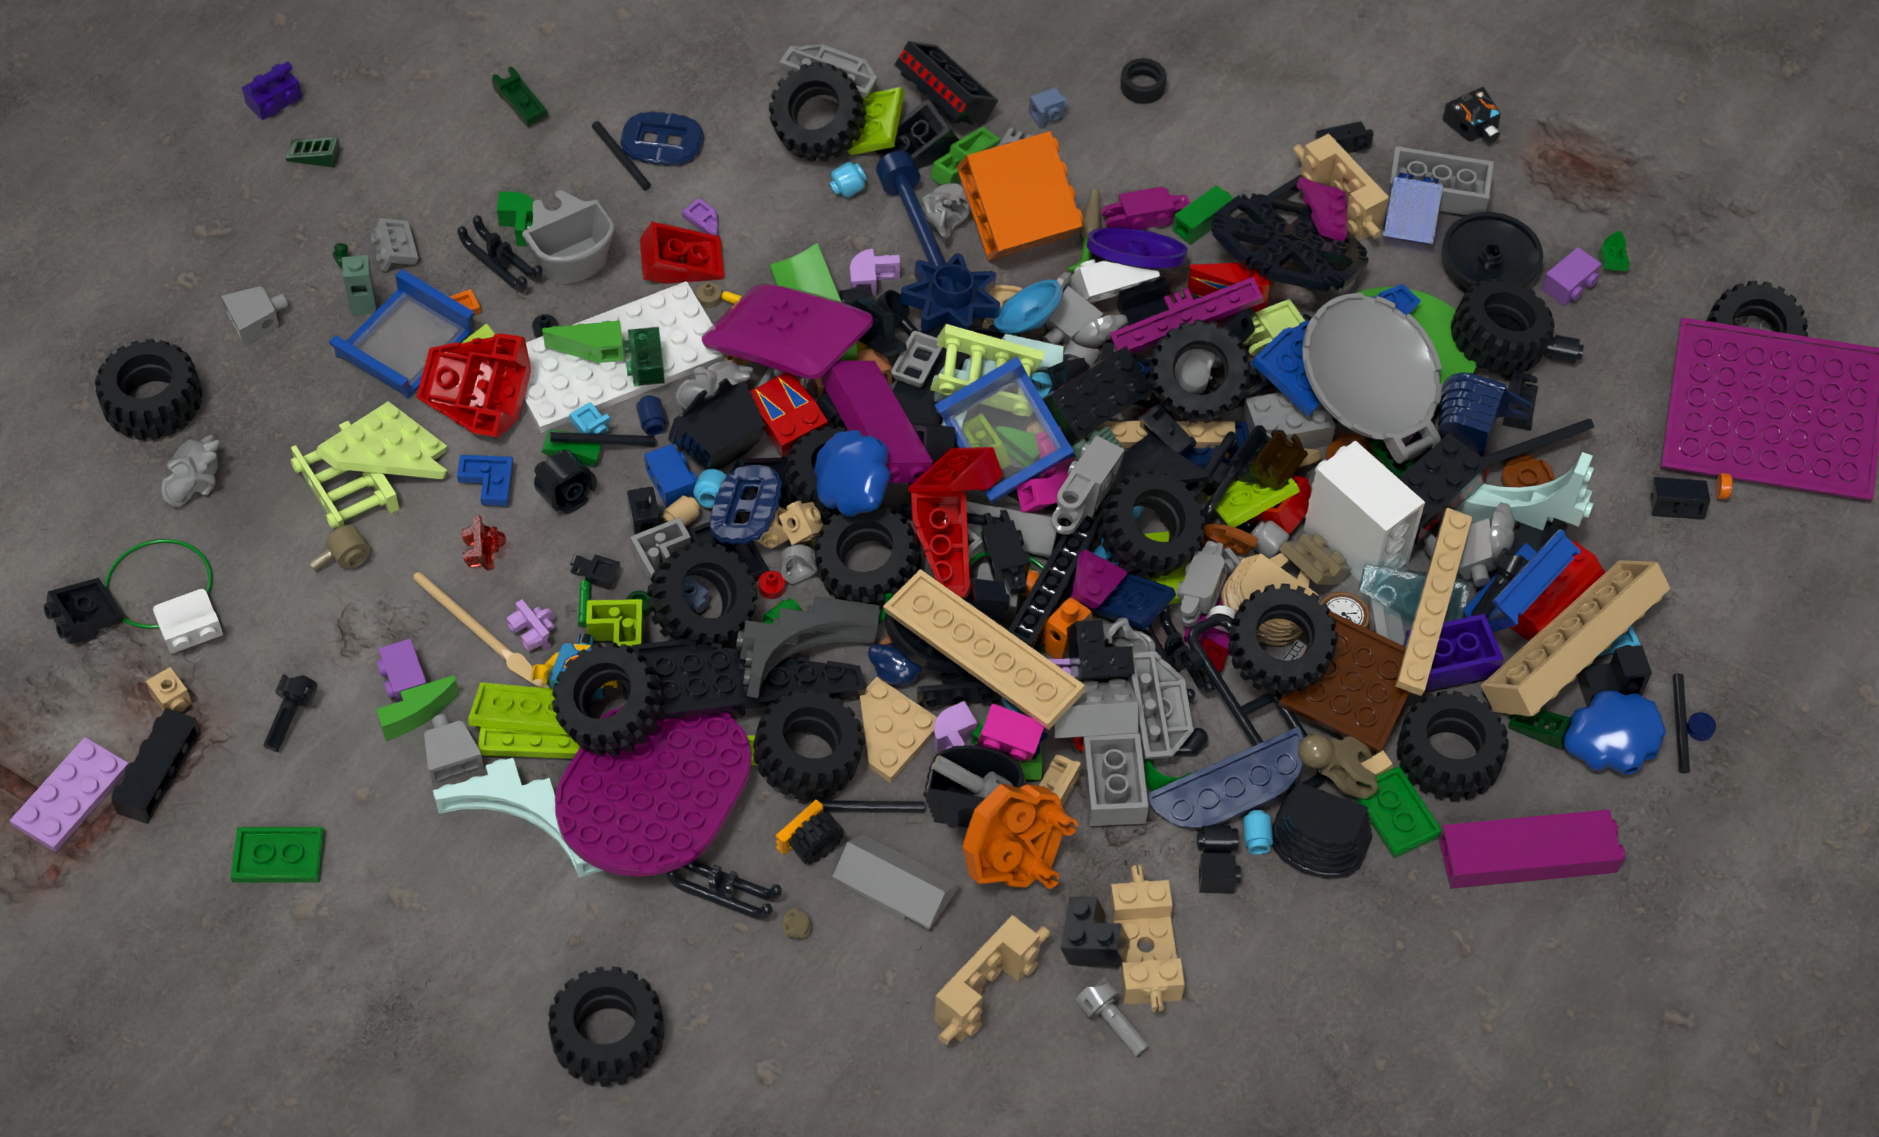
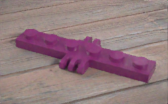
M1254 277L1193 300L1189 289L1186 288L1183 289L1185 299L1181 298L1179 292L1173 293L1176 300L1174 303H1172L1169 295L1164 297L1169 310L1111 332L1110 336L1116 351L1127 346L1131 354L1156 345L1161 338L1166 336L1170 329L1178 328L1183 322L1187 321L1188 324H1191L1195 320L1202 319L1203 323H1210V320L1215 322L1263 303V296Z

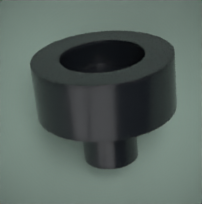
M547 314L536 317L532 322L534 336L536 338L542 337V328L558 326L556 318Z

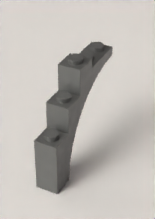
M815 596L813 607L808 606L807 612L780 608L779 619L773 618L772 624L746 620L744 631H738L736 647L741 648L740 659L746 660L745 666L750 667H745L743 684L748 685L747 696L758 698L761 685L768 673L780 661L798 651L834 642L874 643L879 621L880 605Z

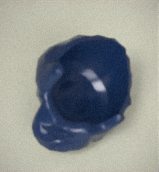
M877 643L870 646L868 657L875 667L877 677L881 681L900 687L911 686L917 682L921 666L905 657L893 643Z

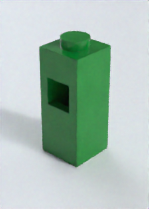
M1215 185L1174 215L1172 231L1191 245L1212 230L1211 220L1213 214L1234 198L1227 191Z

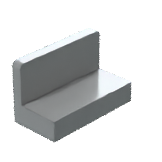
M1381 594L1370 595L1368 602L1370 630L1403 645L1405 637L1400 607L1383 606Z

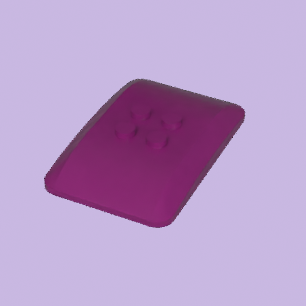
M763 283L755 285L747 291L703 334L701 340L706 348L807 379H815L824 375L871 328L873 317L861 309L828 297L795 288Z

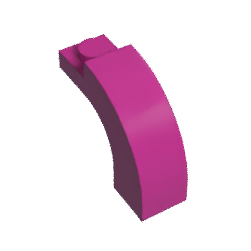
M1046 431L1035 435L1041 459L1057 450ZM1075 457L1068 458L1041 474L1040 479H1032L1016 487L1022 513L1035 512L1057 502V494L1069 476L1067 473Z

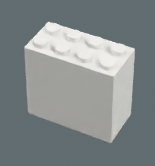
M1354 441L1347 447L1342 446L1335 456L1328 461L1323 460L1316 467L1311 497L1308 501V511L1305 515L1304 531L1307 534L1316 533L1322 536L1328 542L1327 545L1332 551L1335 550L1341 553L1347 559V565L1352 568L1350 573L1369 591H1372L1409 563L1425 502L1357 441Z

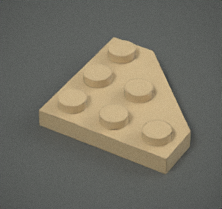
M876 677L866 688L865 695H860L869 769L892 783L934 736V726L937 717Z

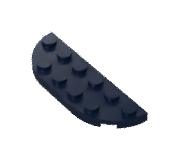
M1298 726L1147 793L1148 804L1165 821L1181 828L1199 830L1202 829L1203 825H1220L1270 803L1285 794L1293 786L1301 772L1303 764L1298 757V745L1303 739L1301 729Z

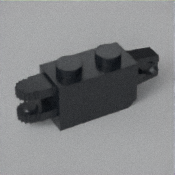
M1006 509L1000 510L999 517L1001 522L995 524L991 514L985 513V526H982L981 540L983 541V549L993 581L1004 582L1010 595L1026 592L1027 568L1030 567V558L1028 552H1023L1022 549L1024 541L1021 530H1016L1014 520L1010 521Z

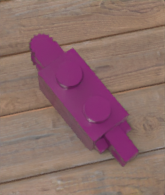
M1161 186L1119 194L1118 203L1108 204L1102 208L1101 213L1104 218H1107L1105 222L1107 228L1118 227L1143 230L1173 224L1174 215L1188 206L1190 202L1187 195L1170 196L1168 189Z

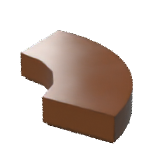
M1209 524L1202 529L1205 534L1199 544L1204 548L1208 541L1222 543L1224 549L1229 547L1233 552L1245 557L1256 546L1259 539L1235 527Z

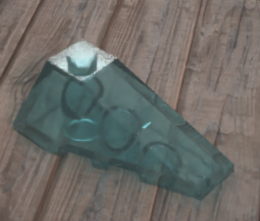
M1364 564L1359 591L1400 613L1409 620L1414 621L1427 572ZM1455 578L1444 622L1463 618L1470 584L1462 578Z

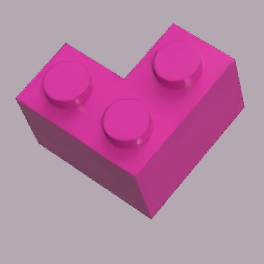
M992 704L976 745L993 748L1002 752L1005 751L1018 761H1026V759L1031 761L1044 726L1031 717Z

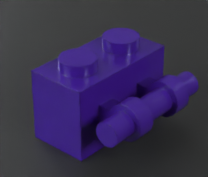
M289 61L282 65L277 64L273 66L271 71L264 75H257L253 78L252 82L242 87L246 105L262 121L303 98L299 80L290 72L293 70V67Z

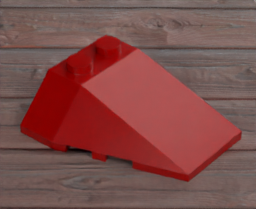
M499 333L494 334L490 338H475L471 342L461 344L456 342L429 348L416 398L474 434L494 438L500 437L519 419L532 371L525 338Z

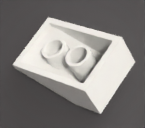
M1090 260L1080 264L1081 267L1074 270L1075 273L1071 276L1070 286L1089 303H1094L1118 296L1119 291L1155 281L1160 277L1159 271L1107 261L1095 263V260Z

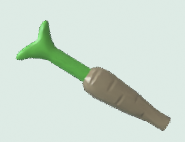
M1098 189L1090 191L1089 202L1083 216V226L1080 228V237L1083 240L1081 260L1070 266L1068 272L1075 273L1074 270L1081 267L1080 264L1091 260L1092 252L1087 248L1086 244L1089 232L1100 229V191Z

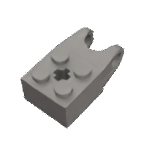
M1097 435L1091 444L1086 443L1080 453L1081 458L1079 461L1074 460L1067 473L1069 476L1057 494L1058 506L1051 519V526L1056 532L1071 534L1087 515L1091 518L1094 516L1116 484L1125 449ZM1059 518H1067L1072 524L1064 527L1057 520Z

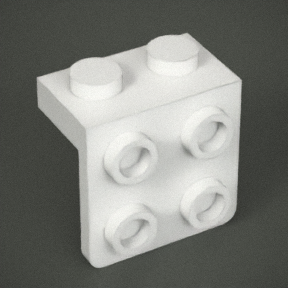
M199 589L157 604L153 608L170 654L223 635L217 615L204 589Z

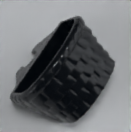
M727 378L721 380L718 384V389L712 395L705 398L707 391H701L687 409L673 420L668 440L676 445L680 451H685L688 456H691L705 470L721 469L736 461L754 448L763 435L766 424L762 420L763 417L759 413V409L755 405L756 402L753 400L752 394L745 382L732 385Z
M980 745L952 746L932 758L923 796L926 798V803H928V808H930L934 822L947 824L950 828L957 826L969 828L975 808L986 798L974 796L975 793L932 769V764L938 755L981 778H984L989 772H994L1009 780L1012 786L1017 788L1024 786L1025 775L1020 764L1000 750Z
M1298 782L1294 789L1291 790V793L1285 797L1284 802H1281L1280 809L1273 822V844L1271 846L1281 860L1302 873L1323 879L1348 877L1362 865L1372 840V834L1370 833L1372 828H1370L1371 823H1369L1370 818L1368 817L1369 807Z

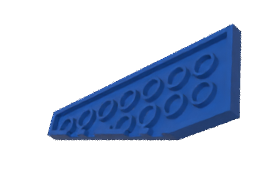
M1404 284L1382 291L1372 297L1379 296L1395 303V308L1405 315L1409 314L1421 302ZM1308 320L1301 322L1296 327L1283 329L1250 362L1307 416L1321 404L1309 383L1303 362V340L1309 324Z

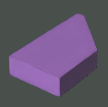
M698 198L682 211V217L700 231L718 236L717 210L702 199Z

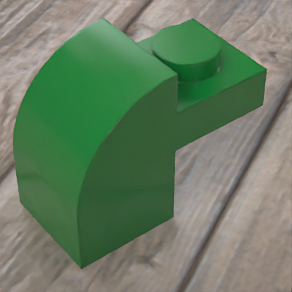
M499 191L497 204L499 227H515L517 246L527 247L522 233L533 224L534 200L521 192Z

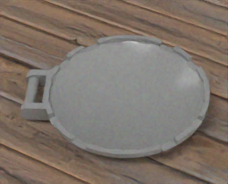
M1351 293L1336 297L1324 304L1313 315L1304 335L1303 362L1307 378L1315 395L1326 410L1349 429L1370 438L1382 439L1397 463L1407 461L1409 456L1428 447L1433 448L1441 441V437L1431 419L1434 416L1433 413L1436 406L1440 403L1443 384H1440L1439 371L1442 370L1441 363L1430 337L1410 314L1405 315L1395 308V303L1379 296L1375 298L1363 296V293ZM1419 431L1422 439L1405 447L1401 439Z

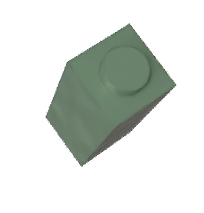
M368 255L342 257L343 280L351 315L373 314L377 310V296Z

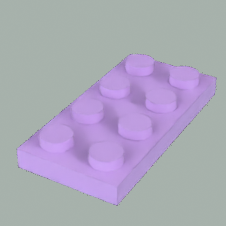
M84 737L9 820L11 825L56 853L125 776L129 763Z

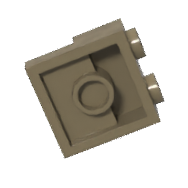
M1316 533L1303 534L1297 542L1285 541L1279 549L1316 584L1339 585L1352 569L1347 565V559L1341 553L1335 550L1332 551L1327 545L1328 542Z

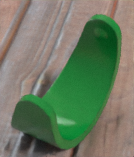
M1145 759L1143 763L1146 787L1151 791L1183 778L1169 777L1161 774L1152 766L1151 759Z

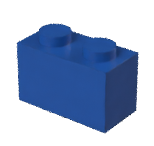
M674 444L644 454L646 471L666 508L681 496L695 498L693 490L697 482L696 476L693 471H688L686 467L687 461L683 452H678Z

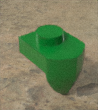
M1621 230L1609 235L1604 240L1599 251L1603 268L1610 271H1627L1630 265L1626 252V239Z

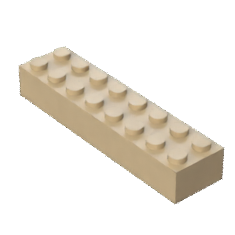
M1619 560L1483 682L1481 687L1493 711L1533 716L1540 712L1541 707L1546 702L1556 697L1567 683L1572 682L1582 669L1591 665L1594 658L1602 651L1607 650L1618 636L1626 633L1630 625L1642 618L1645 612L1653 604L1661 601L1662 596L1670 590L1658 562Z

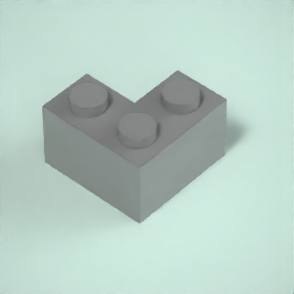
M680 517L630 537L632 556L648 585L652 583L650 579L653 573L666 558L678 548H684L687 544L691 543V537Z

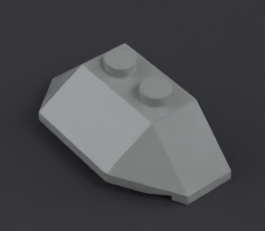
M825 45L790 46L779 62V66L786 73L792 69L796 72L800 70V65L804 64L812 67L814 62H821L823 67L826 64L835 65L837 70L842 69L849 78L853 79L863 98L868 96L877 82L876 74L873 73L872 68L865 59ZM819 95L820 97L839 103L838 100L832 96Z
M1156 651L1133 653L1135 674L1127 678V681L1130 682L1138 700V733H1140L1142 755L1144 759L1173 757L1194 731L1185 679L1173 667L1161 659V656Z

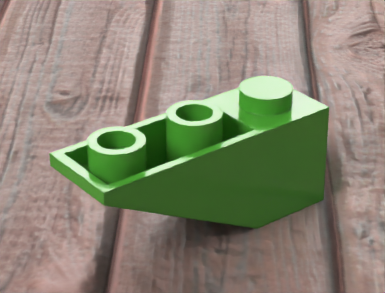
M620 320L542 328L545 348L596 363L624 361Z

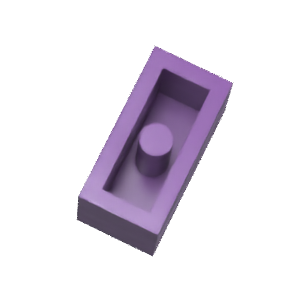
M1577 247L1546 273L1541 290L1563 306H1566L1572 300H1578L1587 287L1591 288L1598 282L1601 263Z
M411 639L379 648L381 659L377 660L376 663L380 675L387 676L388 682H384L389 698L394 697L396 703L402 701L401 691L427 684Z

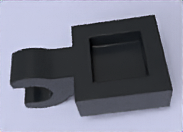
M596 554L592 560L574 555L570 563L572 574L577 576L585 575V581L609 589L612 588L620 569L619 561Z

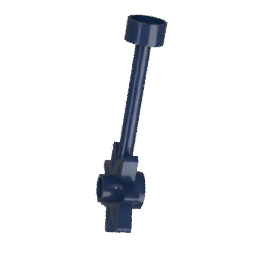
M894 151L882 157L876 166V173L886 193L900 196L928 262L923 260L916 261L914 275L918 282L902 287L900 302L923 310L921 329L924 331L931 330L944 323L971 331L972 318H997L1000 311V302L988 294L995 287L996 273L993 271L970 272L963 255L959 253L954 254L947 263L945 262L914 191V188L919 183L920 173L912 155L905 151Z

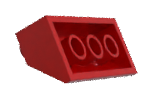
M1572 541V543L1581 550L1580 554L1573 556L1574 559L1528 609L1518 616V625L1510 627L1528 641L1535 637L1605 574L1596 555L1575 541Z

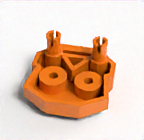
M1000 784L974 810L962 846L969 877L978 884L1003 881L1008 886L1028 887L1037 879L1046 888H1054L1058 881L1051 876L1056 879H1060L1058 872L1051 868L1062 835L1070 836L1074 834L1077 829L1072 827L1070 823L1078 827V822L1067 815L1061 805L1059 796L1044 786L1027 784L1017 788L1008 784Z

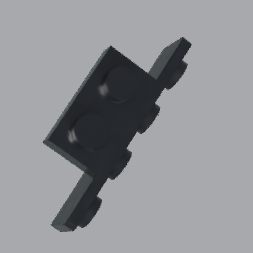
M867 298L857 300L858 309L871 314L873 317V325L859 341L886 358L896 357L899 353L906 351L907 345L894 337L893 327L895 326L893 315Z
M967 671L961 673H941V685L917 687V704L927 707L958 704L963 701L965 703L991 702L1002 699L1001 695Z

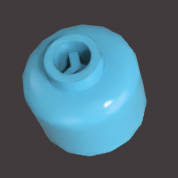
M848 161L831 172L833 181L829 185L836 196L841 194L844 198L848 199L865 188L864 181L867 180V177L858 163L853 164Z
M716 469L703 471L699 475L693 490L697 502L704 507L712 508L720 485L727 475Z

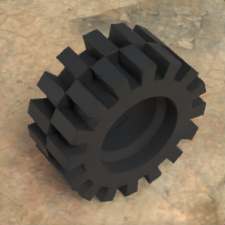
M820 812L816 817L814 815L811 816L808 822L805 820L802 823L803 826L795 830L797 833L792 834V840L789 841V844L805 864H813L814 861H820L821 857H827L829 851L833 852L835 850L834 846L841 843L840 839L844 837V830L830 813Z

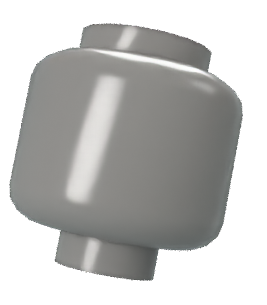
M1272 520L1265 523L1261 521L1251 532V535L1259 539L1253 550L1258 554H1263L1268 559L1282 553L1279 549L1289 539V534Z

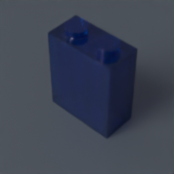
M1399 172V177H1393L1382 236L1433 244L1444 184H1438V178L1424 176V180L1419 181L1413 180V174Z

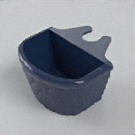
M1472 373L1453 374L1442 385L1438 433L1441 440L1448 433L1476 454L1483 457L1498 418L1507 417L1525 420L1529 418L1527 413L1514 410L1509 405L1516 404L1531 409L1532 404L1506 388V384Z

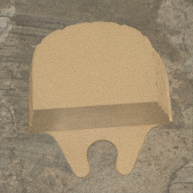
M1260 553L1256 556L1253 555V557L1243 558L1240 561V564L1237 565L1234 572L1226 580L1221 590V599L1223 606L1230 607L1237 612L1244 599L1249 600L1251 593L1257 589L1262 593L1265 586L1274 584L1275 589H1279L1281 583L1290 584V589L1294 590L1301 586L1306 588L1304 593L1309 596L1315 592L1308 588L1310 577L1302 570L1296 579L1281 568L1288 561V557L1285 554L1280 553L1268 559ZM1272 619L1260 625L1257 631V640L1265 645L1283 647L1298 640L1304 632L1298 625L1289 620Z

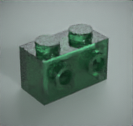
M659 327L629 329V340H624L625 356H631V360L626 361L627 376H633L634 386L665 383Z

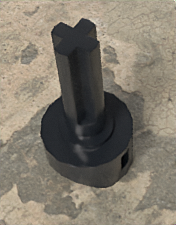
M1507 548L1502 549L1493 562V565L1498 568L1497 570L1500 573L1497 574L1471 612V615L1485 614L1487 618L1495 607L1492 601L1529 561L1521 555L1513 554Z
M285 674L282 675L275 693L283 701L263 744L266 749L278 752L298 706H310L318 688V684L305 675L292 678Z

